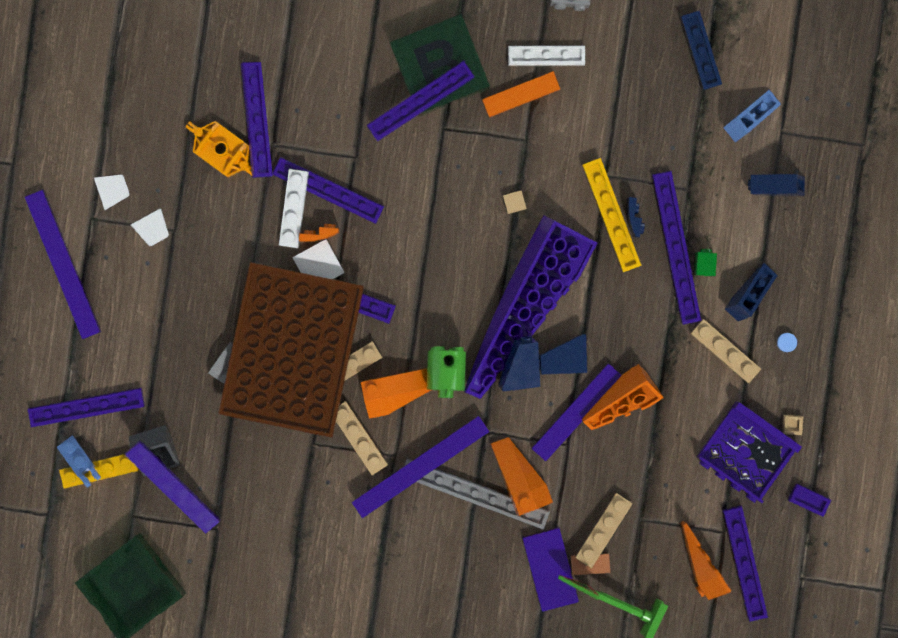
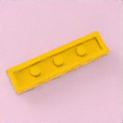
M125 454L93 461L94 468L101 476L99 480L140 470ZM71 467L59 470L63 488L84 484ZM90 471L84 474L90 482L98 481L92 476Z

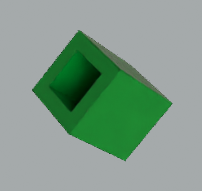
M700 249V252H695L693 275L716 276L717 253H712V249Z

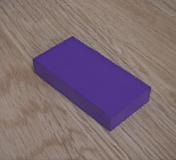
M795 483L788 501L824 517L831 499Z

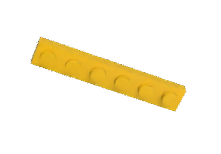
M601 158L583 164L584 172L622 272L642 266Z

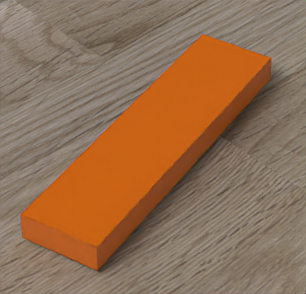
M553 71L484 98L482 101L490 118L559 91L560 86Z

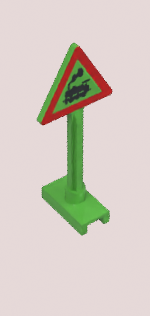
M562 575L558 576L559 580L595 599H600L638 616L640 620L645 621L640 631L645 638L654 637L668 608V605L656 598L650 611L642 610L604 592L595 591L588 584Z

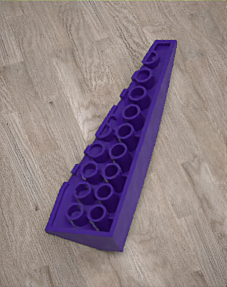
M543 215L491 320L468 378L465 393L479 399L483 397L496 381L495 377L500 371H503L514 340H518L522 336H532L546 319L547 313L557 306L556 302L562 295H566L570 290L569 286L579 279L597 242Z

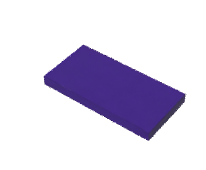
M560 528L522 537L542 612L579 602L575 587L558 579L559 575L573 579Z

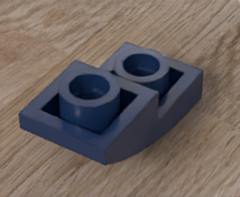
M629 197L627 198L628 224L633 237L639 238L640 234L644 233L645 223H642V218L635 217V214L639 212V203H636L637 198Z

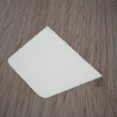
M123 175L94 178L105 210L129 196Z
M161 208L131 224L149 246H153L169 236Z

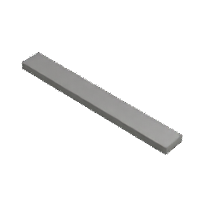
M407 458L404 466H406L413 460ZM434 469L417 481V483L544 529L550 513L549 510L539 508L517 516L509 495L439 469Z

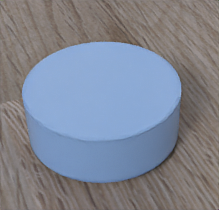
M783 333L777 339V346L783 352H791L797 346V339L791 333Z

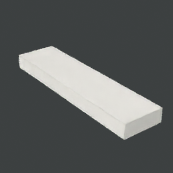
M508 46V66H585V46Z

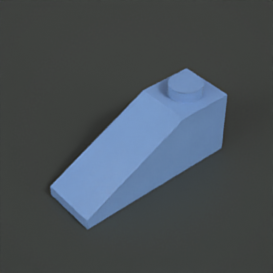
M768 90L723 128L737 142L777 109L781 103Z

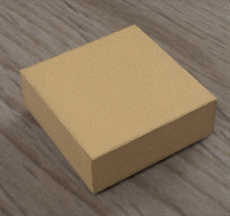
M522 191L503 195L508 214L527 209Z
M783 415L782 433L802 435L803 416Z

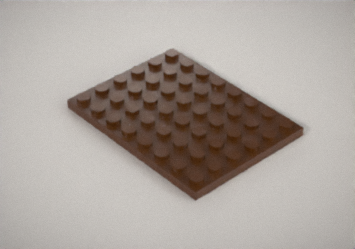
M250 262L218 414L333 438L364 286Z

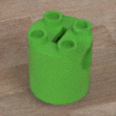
M431 347L430 351H428L427 390H438V398H453V391H465L466 352H464V348L452 347L449 348V351L444 350L445 347ZM445 356H447L450 360V364L448 366H446L443 362Z

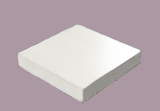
M327 239L292 257L300 272L304 274L334 279L345 273Z

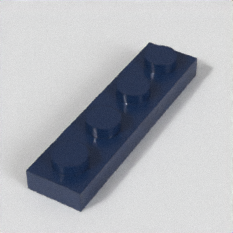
M700 11L681 16L680 19L702 90L722 85Z

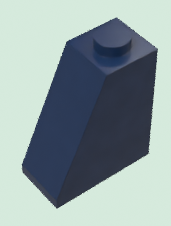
M798 174L751 175V179L748 180V190L752 195L805 196V177Z
M580 334L540 354V374L587 373L586 334Z
M522 336L520 339L514 340L498 382V386L502 391L540 387L538 342L531 336Z

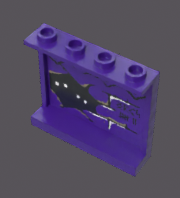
M736 401L699 452L697 458L701 460L699 464L707 470L710 467L716 471L714 475L721 480L728 479L731 481L730 486L738 492L741 489L747 493L745 497L752 502L759 501L763 503V496L795 452L798 453L802 446Z

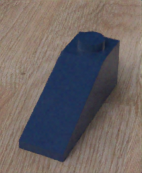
M765 263L761 264L733 295L725 310L737 321L752 317L778 275Z

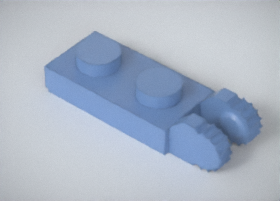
M74 436L69 437L57 446V449L86 487L91 486L89 479L84 475L88 471L92 473L95 479L99 480L101 478L94 468L95 465Z

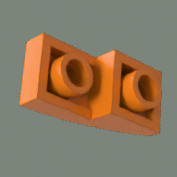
M324 224V227H319V235H316V231L304 230V234L299 233V241L314 242L328 239L339 234L340 229L335 228L336 225Z

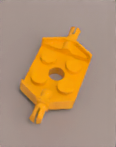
M191 121L188 122L193 129L188 125L185 128L195 135L193 152L228 178L241 171H246L252 176L251 166L249 165L250 150L248 144L216 121L202 128H198ZM220 143L226 146V151L223 154L216 152V146Z

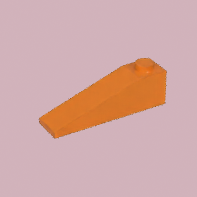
M638 364L624 373L582 418V421L591 430L612 423L618 416L624 415L627 417L631 415V411L639 408L641 410L647 409L664 397L648 373Z
M427 368L361 381L369 419L389 415L431 391L427 390Z
M509 437L491 443L517 516L553 503L546 483Z
M685 521L680 522L694 578L698 584L695 588L700 596H705L708 600L731 592L719 571L711 564V559L704 549L701 548V544Z

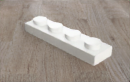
M289 169L279 245L299 248V233L301 234L308 171Z

